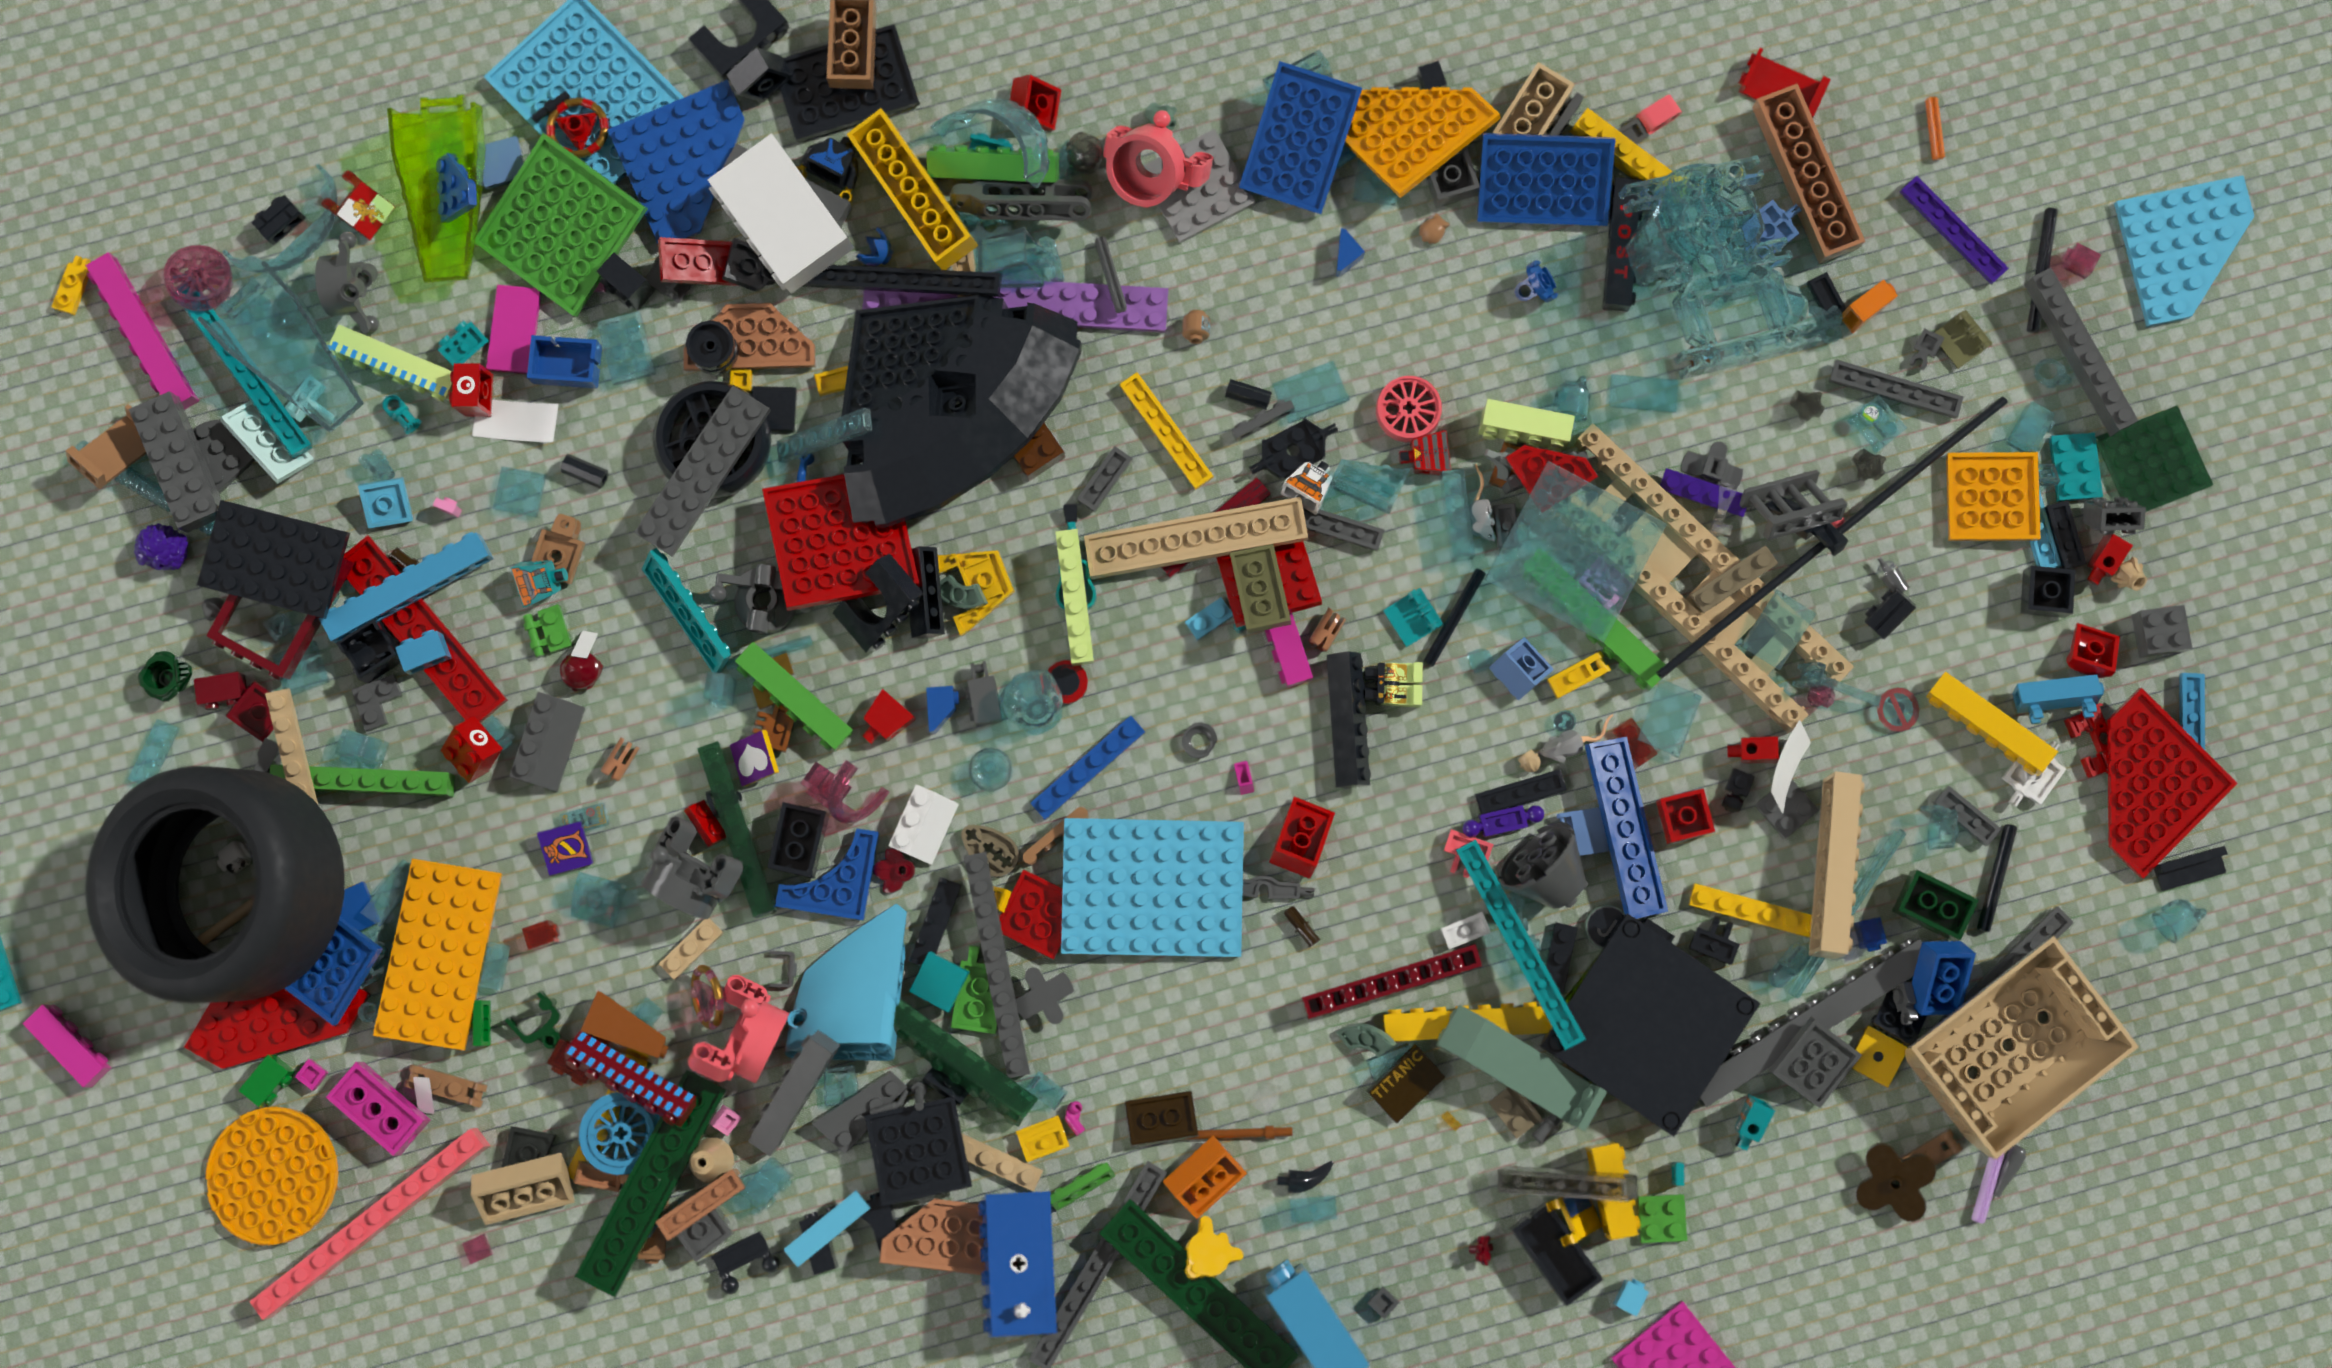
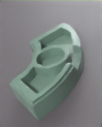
M948 575L940 580L941 597L947 604L963 609H975L988 604L979 584L963 586L952 575Z
M1350 1024L1336 1032L1349 1050L1365 1048L1372 1051L1378 1058L1397 1044L1387 1033L1369 1024Z

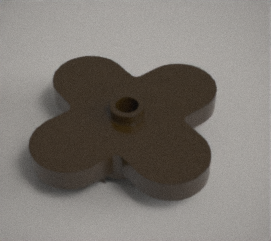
M1875 1143L1870 1146L1866 1153V1164L1872 1176L1859 1183L1856 1191L1858 1203L1863 1208L1871 1211L1891 1205L1902 1220L1914 1222L1921 1219L1926 1212V1200L1920 1188L1934 1180L1936 1176L1934 1161L1925 1154H1914L1905 1159L1900 1158L1896 1150L1887 1143ZM1894 1180H1897V1181L1900 1182V1184H1899V1185H1895V1184H1892L1891 1182L1894 1181Z

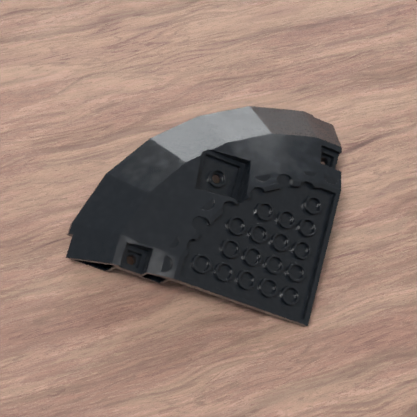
M984 295L856 310L841 414L842 442L848 450L847 463L844 466V476L853 523H869L874 521L877 528L893 526L944 507L996 473L1031 441L1062 400L1082 351V343L1077 339L1078 321L1035 303L1027 302V306L1008 308L1003 298Z

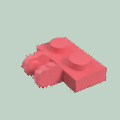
M1451 829L1443 850L1455 855L1450 872L1455 874L1458 869L1460 857L1456 850L1476 840L1488 861L1494 844L1475 837H1467L1465 834ZM1465 868L1463 877L1468 878L1469 874Z

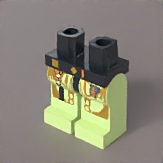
M1423 662L1378 663L1376 666L1364 668V680H1376V688H1364L1365 701L1375 702V705L1416 708L1422 706L1421 683L1423 682Z

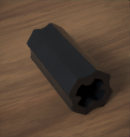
M1230 379L1225 398L1267 410L1272 392Z
M571 454L565 456L560 466L562 473L600 489L604 487L609 475L608 470Z

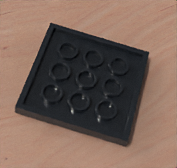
M954 1096L925 1102L922 1110H916L915 1105L865 1115L882 1207L972 1187Z

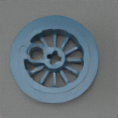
M619 1092L605 1095L595 1101L582 1118L579 1128L581 1150L589 1163L598 1170L613 1175L629 1174L660 1116L656 1113L651 1114L647 1112L637 1102H629ZM615 1106H621L618 1120H616L612 1109ZM625 1107H633L632 1112L623 1121ZM606 1110L610 1113L612 1123L601 1116ZM636 1113L641 1114V1120L628 1125ZM597 1119H600L601 1121H603V1122L605 1123V1124H598V1125L595 1126V1123H596ZM645 1123V1132L631 1131L632 1128ZM618 1127L625 1130V1132L621 1133V1137L614 1134V1132L618 1131ZM601 1129H607L608 1131L607 1139L604 1141L597 1139V1133ZM631 1135L643 1136L642 1144L638 1145L630 1138ZM627 1141L637 1147V1150L631 1155L626 1146ZM615 1142L612 1157H606L604 1155L605 1152ZM599 1144L604 1147L601 1151H598L596 1145ZM619 1144L622 1145L626 1156L624 1158H617Z

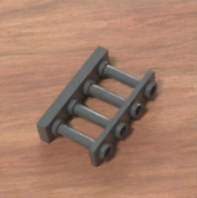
M1816 469L1755 487H1749L1743 491L1739 505L1742 508L1754 505L1767 521L1763 533L1764 537L1767 540H1772L1842 520L1848 503L1843 498L1829 500L1816 485L1820 474ZM1809 490L1820 504L1811 506L1800 492ZM1791 495L1802 509L1793 511L1782 497ZM1772 500L1782 511L1783 515L1774 516L1763 502Z

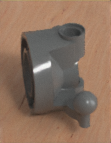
M343 232L339 237V254L321 256L316 262L315 281L318 297L326 314L331 317L350 315L360 326L362 333H372L378 329L379 321L374 316L365 315L359 298L366 296L367 287L378 277V270L370 263H349L350 249L356 245L357 238L351 232ZM362 272L366 273L369 279L364 278Z
M757 564L756 568L743 573L741 576L717 573L715 586L709 591L710 599L714 602L723 601L727 595L723 583L736 585L738 590L734 598L735 611L739 620L747 627V631L760 634H775L785 629L794 619L796 610L787 611L779 571H776L775 566ZM766 589L771 590L769 591L771 602L767 606L768 612L757 610L754 606L755 596L760 591ZM814 606L801 608L799 610L801 612L807 613L810 612L814 608Z

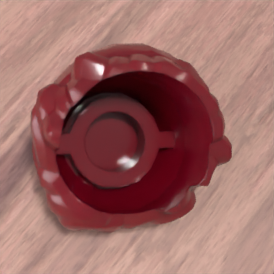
M589 653L588 658L575 657L570 654L566 656L560 665V676L572 691H577L578 689L589 690L599 679L603 664L591 653Z

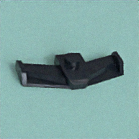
M1782 497L1793 511L1802 509L1798 503ZM1772 500L1765 503L1770 512L1776 515H1783L1782 511ZM1831 523L1795 533L1805 540L1814 535L1831 551L1833 557L1843 551L1848 542V539Z

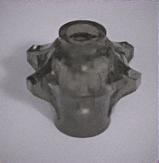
M1798 390L1790 401V406L1794 407L1798 412L1799 419L1802 422L1804 420L1809 421L1812 417L1819 418L1825 409L1821 402L1823 395L1821 392L1807 393Z
M1865 448L1861 449L1852 459L1857 468V478L1863 481L1867 479L1877 481L1885 473L1883 464L1887 458L1880 454L1875 455Z

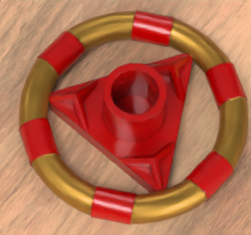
M570 98L563 101L557 106L556 110L550 113L546 123L547 135L558 142L554 127L555 121L578 150L565 148L578 158L593 155L604 145L608 136L607 129H609V124L604 110L597 103L586 98ZM572 106H583L595 112L557 118ZM599 117L600 135L594 143L584 149Z

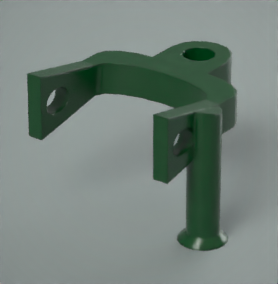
M543 990L536 993L540 998L539 1007L543 1011L550 1009L552 1014L548 1022L541 1029L533 1034L526 1035L512 1017H507L504 1020L525 1044L540 1040L546 1048L554 1049L559 1047L562 1042V1036L555 1028L561 1019V1013L555 1007L557 1001L555 998H548ZM550 1036L554 1039L553 1044L549 1042Z

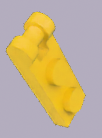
M1601 651L1547 679L1557 699L1611 671L1609 664L1606 665L1604 662V655ZM1595 662L1598 670L1593 671L1590 664Z

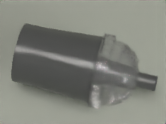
M1881 557L1877 559L1880 563L1877 568L1878 577L1885 583L1888 589L1894 591L1896 588H1899L1904 592L1910 588L1898 569L1899 566L1888 560L1883 561Z

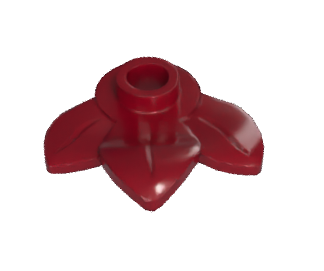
M891 848L885 851L886 860L877 862L873 867L874 875L884 880V893L899 891L904 882L911 880L915 874L914 864L910 860L905 859L902 852ZM903 866L906 868L905 874L901 873Z

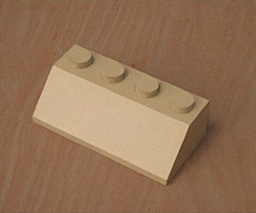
M562 1153L471 1175V1196L485 1225L575 1203L568 1167Z

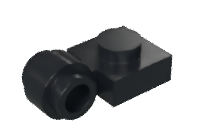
M1736 768L1732 769L1725 790L1732 793L1730 795L1726 794L1722 802L1725 810L1732 813L1735 811L1740 812L1744 800L1740 799V796L1748 797L1755 778L1754 775Z

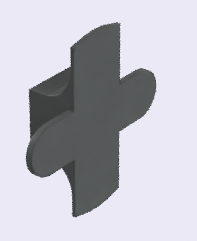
M1720 441L1715 442L1711 446L1708 455L1688 451L1682 462V472L1700 477L1701 480L1713 484L1718 483L1733 489L1738 488L1743 476V469L1729 464L1728 459H1725L1727 446Z
M1029 968L1025 973V979L1031 991L1016 999L1019 1014L1026 1020L1043 1010L1050 1023L1059 1024L1062 1022L1064 1014L1058 1002L1074 992L1069 977L1062 972L1052 979L1045 981L1039 969Z

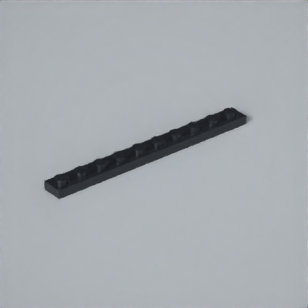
M831 265L802 287L999 297L1002 275L1001 273Z

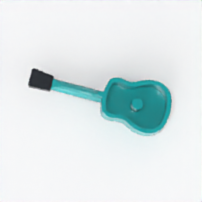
M1065 504L1063 505L1067 530L1076 529L1077 505ZM1082 559L1089 610L1096 603L1097 593L1090 579L1088 562ZM1060 574L1055 596L1057 604L1065 611Z

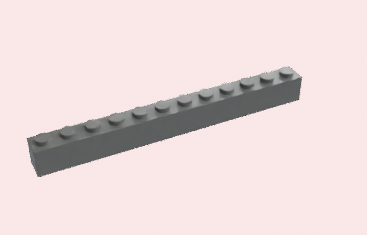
M1909 938L1899 944L1900 949L1893 953L1892 950L1880 956L1881 961L1874 965L1871 962L1861 969L1863 973L1858 976L1850 975L1843 980L1844 985L1841 987H1831L1824 992L1825 997L1817 1000L1815 998L1805 1004L1806 1009L1800 1013L1798 1010L1786 1016L1787 1021L1781 1025L1779 1022L1767 1028L1768 1033L1762 1037L1758 1034L1748 1040V1046L1743 1049L1739 1046L1729 1052L1730 1057L1723 1061L1699 1098L1702 1107L1710 1106L1771 1067L1811 1016L1827 1029H1831L1914 975L1922 944L1920 939L1912 941Z

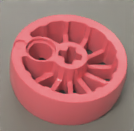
M1402 376L1390 381L1381 390L1376 403V418L1381 429L1392 439L1404 443H1411V440L1433 433L1438 426L1442 414V402L1437 390L1431 383L1417 376ZM1404 386H1412L1410 397L1407 396ZM1416 387L1423 390L1416 399L1413 398ZM1396 388H1400L1404 399H1402L1393 390ZM1389 394L1394 398L1387 401L1385 400L1386 396H1388ZM1425 394L1431 398L1424 402H1418ZM1432 404L1435 411L1421 409V407ZM1393 405L1397 407L1398 413L1392 415L1386 411V408ZM1407 405L1412 409L1411 414L1404 410ZM1420 414L1432 416V422L1428 423ZM1415 418L1418 419L1426 428L1419 431L1417 428ZM1401 419L1404 420L1402 432L1394 428ZM1408 421H1411L1414 433L1405 432Z

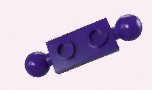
M1523 805L1481 814L1478 816L1480 822L1468 820L1463 824L1462 831L1470 838L1476 837L1482 831L1485 838L1528 828V820L1532 823H1539L1543 820L1545 813L1537 805L1531 806L1525 812Z

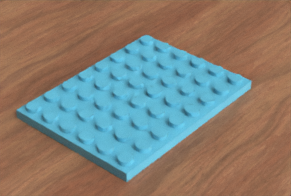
M567 0L484 76L497 92L540 135L543 133L547 134L546 123L550 113L537 123L531 115L544 107V103L549 99L553 100L565 90L571 98H586L597 103L604 110L608 118L609 128L684 98L588 0ZM572 106L557 118L595 112L583 106ZM599 117L584 149L594 143L600 135ZM555 121L554 127L557 141L564 147L578 150ZM609 133L604 145L597 152L588 157L580 158L615 185L627 175Z
M1064 818L1061 954L1241 957L1244 822Z

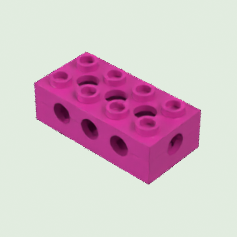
M355 1062L326 1096L331 1103L393 1156L402 1155L431 1121L430 1118L365 1062ZM361 1089H363L364 1091L363 1099H361L359 1096V1092ZM378 1103L381 1105V1112L379 1114L376 1111ZM394 1118L398 1120V1127L396 1129L393 1126Z

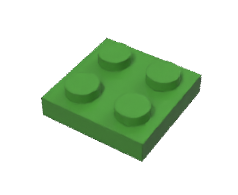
M1684 1194L1637 1196L1641 1243L1688 1241Z

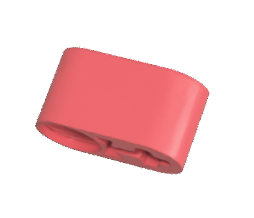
M1668 94L1642 110L1636 118L1640 120L1650 135L1675 120L1682 114V111L1672 96Z

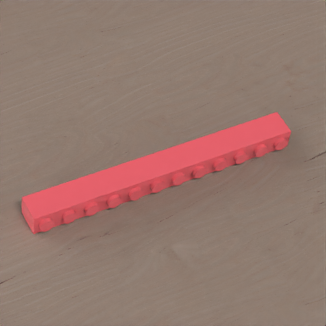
M470 1128L250 1301L253 1308L262 1320L275 1316L491 1145L478 1128Z

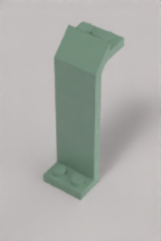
M1461 1005L1451 1013L1448 1025L1438 1036L1436 1046L1460 1057L1569 1125L1584 1132L1607 1094V1091L1601 1087L1587 1082L1499 1026Z

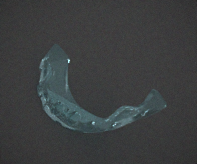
M998 98L976 101L942 117L930 126V129L944 138L952 125L957 122L967 123L975 114L991 116L1004 123L1017 138L1023 154L1024 180L1033 187L1038 188L1049 170L1050 160L1048 159V139L1046 133L1042 129L1039 120L1028 109L1019 106L1016 102Z
M319 163L315 167L324 175L325 184L321 188V197L325 201L322 215L276 258L260 260L255 256H248L240 259L224 249L222 253L237 268L258 273L282 271L305 261L321 247L328 237L336 218L337 190L334 179Z

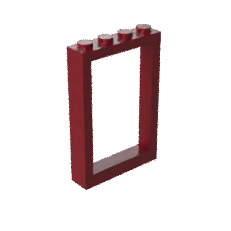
M344 557L330 607L354 565V562ZM229 594L206 636L213 640V645L221 649L227 647L232 650L231 655L241 660L244 657L250 660L249 664L259 670L265 668L270 671L269 676L280 681L282 678L291 679L321 625L320 617L307 614L282 661L277 665L222 634L242 597Z

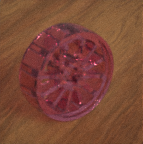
M190 245L183 247L169 257L164 267L163 278L168 294L178 305L194 311L213 309L221 305L232 291L233 274L229 262L223 254L209 246ZM197 260H202L200 265L197 264ZM183 268H188L187 271H184L185 273L179 272ZM225 276L224 280L215 277ZM180 282H182V283H181L180 285H178L177 287H174V285H173L174 283H180ZM210 283L218 285L220 288L215 290ZM190 286L187 294L181 293ZM208 289L212 293L204 296L203 291ZM194 291L200 292V297H193Z

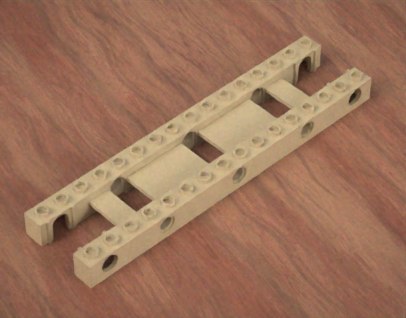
M1592 423L1574 443L1578 448L1577 451L1589 450L1599 460L1597 464L1598 470H1602L1613 482L1589 507L1579 500L1574 492L1549 508V510L1598 556L1601 555L1633 585L1632 588L1691 643L1766 585L1758 577L1703 614L1690 595L1741 561L1596 425ZM1629 497H1634L1646 508V512L1620 538L1604 522ZM1694 557H1698L1710 568L1709 571L1711 573L1684 598L1669 583ZM1771 591L1699 649L1787 733L1792 732L1798 721L1802 722L1809 714L1804 710V706L1800 707L1783 691V687L1780 688L1767 675L1792 649L1805 660V664L1817 663L1827 673L1824 676L1825 682H1829L1832 686L1838 684L1854 668L1847 659L1774 591ZM1764 618L1775 629L1774 632L1776 634L1750 660L1735 644L1759 619Z

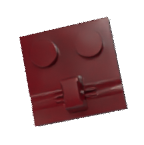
M254 680L227 712L226 717L263 743L265 738L274 730L265 693H270V691Z

